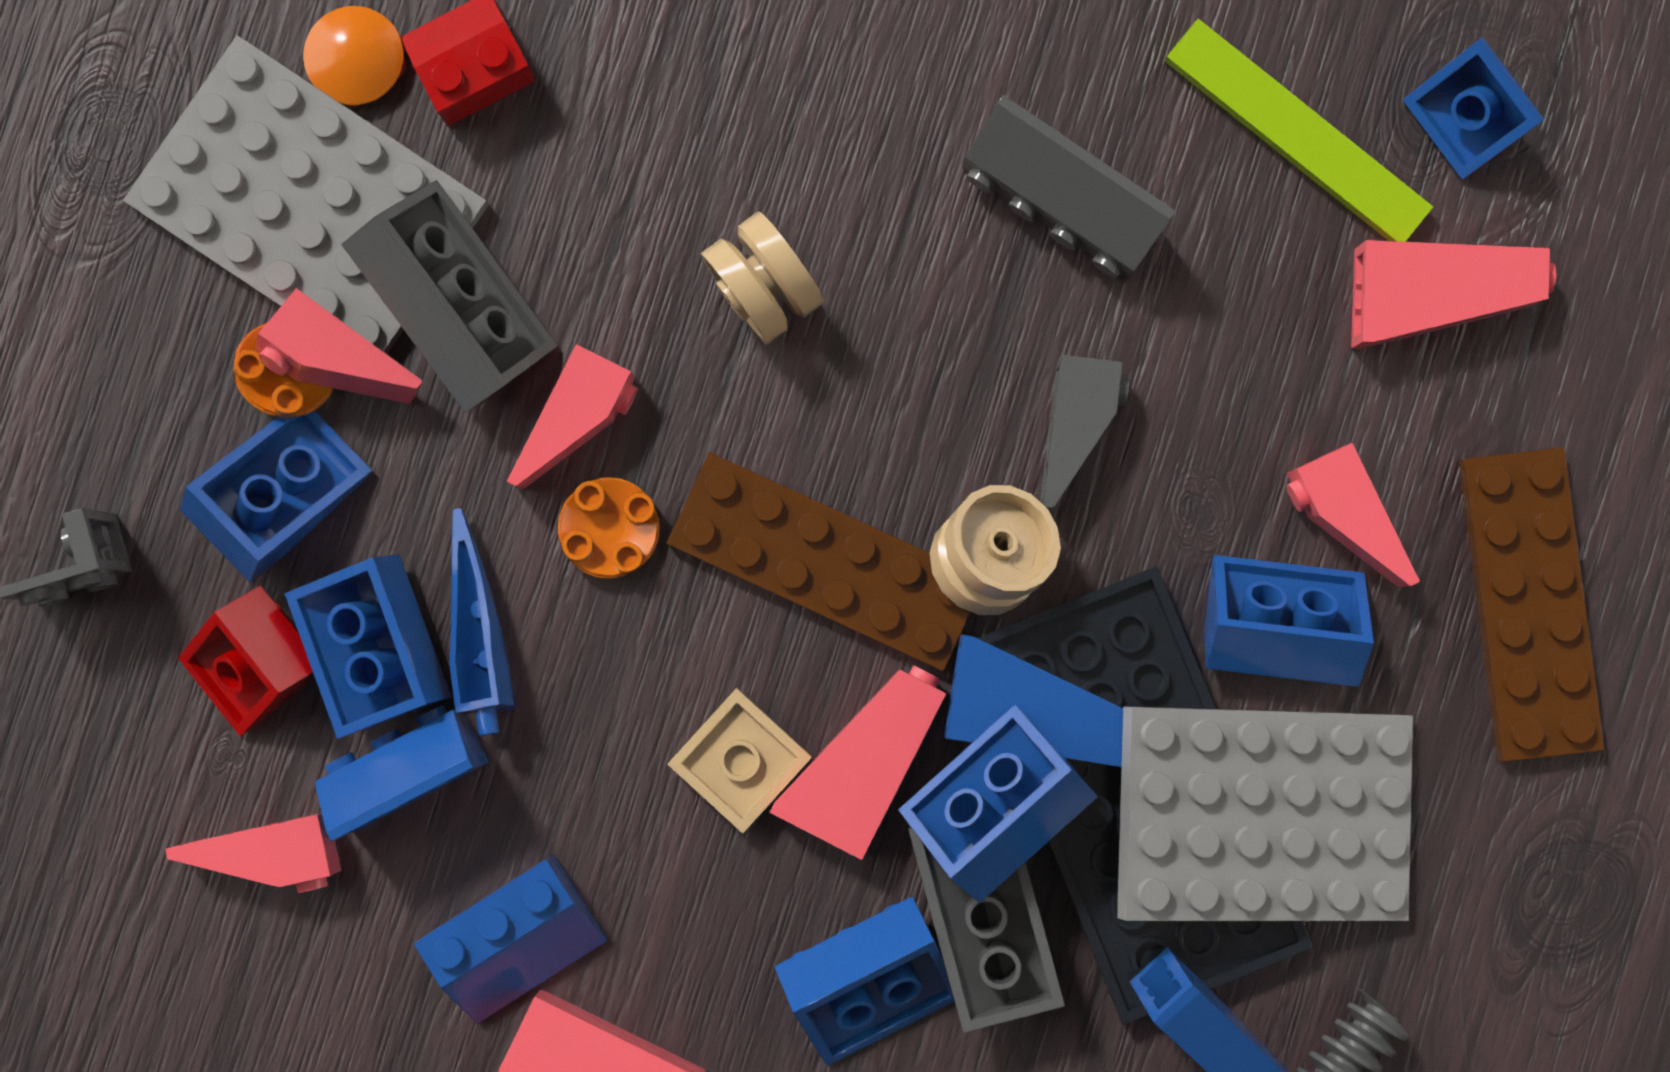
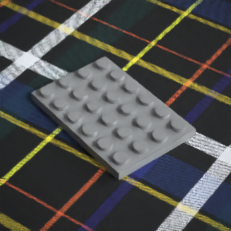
M238 35L231 42L123 199L124 202L280 306L297 288L385 354H388L404 329L341 244L374 216L435 180L440 183L472 229L489 205L485 199Z
M1123 707L1117 918L1125 921H1409L1413 716Z

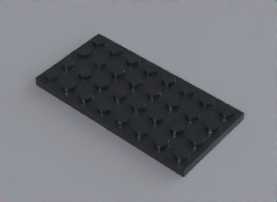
M1158 566L978 637V639L1121 708L1216 709ZM1065 758L1098 797L1049 840L1048 844L1122 1025L1149 1015L1130 981L1166 947L1210 990L1313 948L1303 921H1125L1118 919L1122 767Z

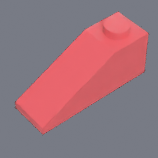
M297 288L258 333L255 351L259 353L260 361L274 373L282 376L287 373L296 381L411 404L417 396L423 382Z
M576 344L507 482L522 490L613 423L618 412L626 415L638 391V388L632 385L635 380L633 373Z
M1353 443L1340 447L1287 473L1291 483L1286 485L1287 492L1293 505L1299 512L1305 510L1311 521L1396 587H1408L1420 582Z
M322 813L184 843L165 849L167 859L276 887L296 884L297 893L328 886L327 877L341 871L335 840L330 841L326 833Z

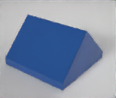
M1483 37L1403 99L1404 103L1462 180L1544 120Z

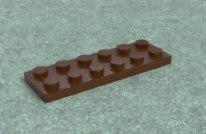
M1565 447L1458 460L1497 761L1506 762L1605 750Z
M711 452L708 453L666 543L941 671H944L970 614V611L958 607L941 591L932 574L929 552Z

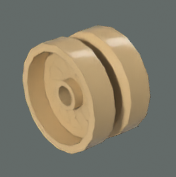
M757 211L738 225V238L750 258L746 260L734 244L722 238L700 254L716 279L718 289L740 319L743 322L746 320L759 338L768 345L788 330L787 318L777 303L776 298L779 297L792 313L803 318L824 304V298L811 275L773 224L761 212Z
M989 485L972 492L935 533L930 549L932 574L941 591L958 607L978 615H1000L1018 607L1056 568L1061 550L1059 531L1049 510L1032 494L1011 485Z

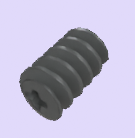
M1359 989L1358 991L1367 1005L1363 1007L1349 1002L1346 1008L1354 1021L1349 1023L1336 1018L1333 1022L1341 1035L1340 1039L1323 1035L1320 1039L1328 1054L1323 1055L1310 1051L1307 1055L1316 1068L1313 1072H1362L1363 1069L1372 1072H1382L1383 1067L1375 1054L1380 1053L1393 1058L1396 1052L1388 1040L1389 1036L1406 1041L1409 1036L1398 1018L1363 990ZM1301 1067L1296 1068L1298 1072H1312Z

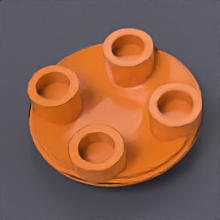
M347 6L327 13L312 27L304 45L303 60L309 80L313 86L346 108H355L383 97L392 89L406 69L403 44L398 31L385 16L366 7Z
M266 324L258 326L249 332L240 342L233 361L235 383L249 404L257 410L274 417L294 418L313 412L328 399L333 388L296 381L287 373L283 376L278 375L260 361L259 353L255 351L258 333Z
M606 477L581 483L567 498L559 515L558 536L565 555L578 569L599 578H618L636 571L651 557L659 538V518L652 499L635 484L619 478Z

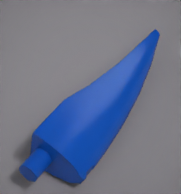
M462 508L453 510L452 601L449 660L455 712L459 714L476 713L479 736H490L499 734L497 712L511 710L516 705L502 629L490 584Z

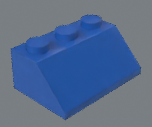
M400 554L369 558L284 593L337 739L411 714L452 697Z
M1214 555L1211 565L1204 628L1206 669L1359 687L1374 645L1365 574L1363 572Z
M441 705L416 718L420 726L419 728L403 736L399 729H395L370 742L374 749L373 752L357 760L353 752L325 765L324 767L328 775L315 781L326 833L330 841L355 833L489 763L465 715L456 713L455 710L447 712L444 705Z
M1014 705L899 809V812L948 876L980 903L1098 796L1027 716Z
M553 854L416 941L414 946L440 988L478 1024L607 941V938L558 859Z
M913 896L885 908L882 912L853 927L841 930L837 935L807 950L800 951L790 959L774 966L793 1014L826 1066L955 1001L942 953Z

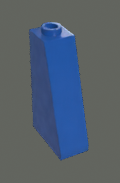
M960 635L945 726V738L973 743L1010 708L1016 705L1064 758L1122 767L1123 708L976 637Z
M1168 947L1130 981L1153 1022L1207 1072H1290Z

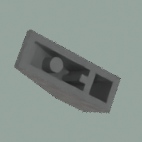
M1061 355L1056 361L1040 502L1049 511L1055 507L1117 413V406L1125 407L1129 376H1121L1123 362Z

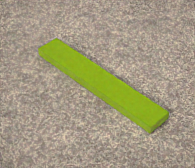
M1199 18L1165 58L1164 61L1388 241L1406 242L1433 208L1430 203Z

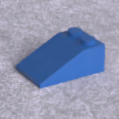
M315 411L294 418L277 417L187 485L180 511L251 583L289 553L371 474L372 470Z

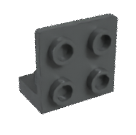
M86 508L62 513L65 528L61 530L62 543L66 553L70 558L75 559L76 564L0 587V599L18 600L19 606L37 603L38 607H45L69 600L67 591L86 588L87 592H95L118 585L117 576L133 571L117 515Z

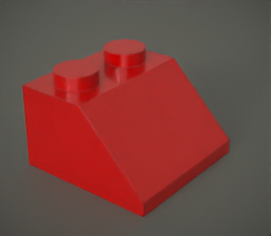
M471 0L401 36V40L417 75L437 113L447 126L536 81L494 0Z
M261 585L215 611L178 657L179 661L240 737L248 733L298 693L314 677L299 633L285 617L281 606L269 597Z

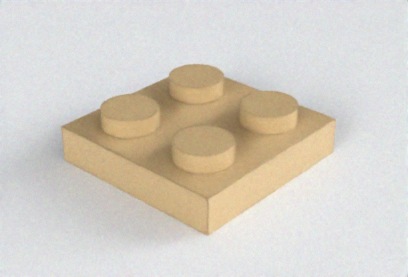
M736 688L667 765L739 831L744 833L812 756Z

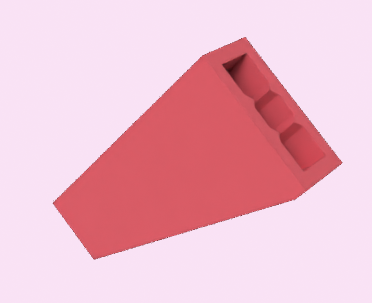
M1364 241L1354 249L1351 349H1363L1530 308L1549 299V293L1553 292L1556 283V267L1554 263H1550V248Z
M914 665L909 674L898 670L775 800L770 813L862 860L946 693L936 688L941 679Z
M541 989L534 997L498 1072H705L706 1070Z

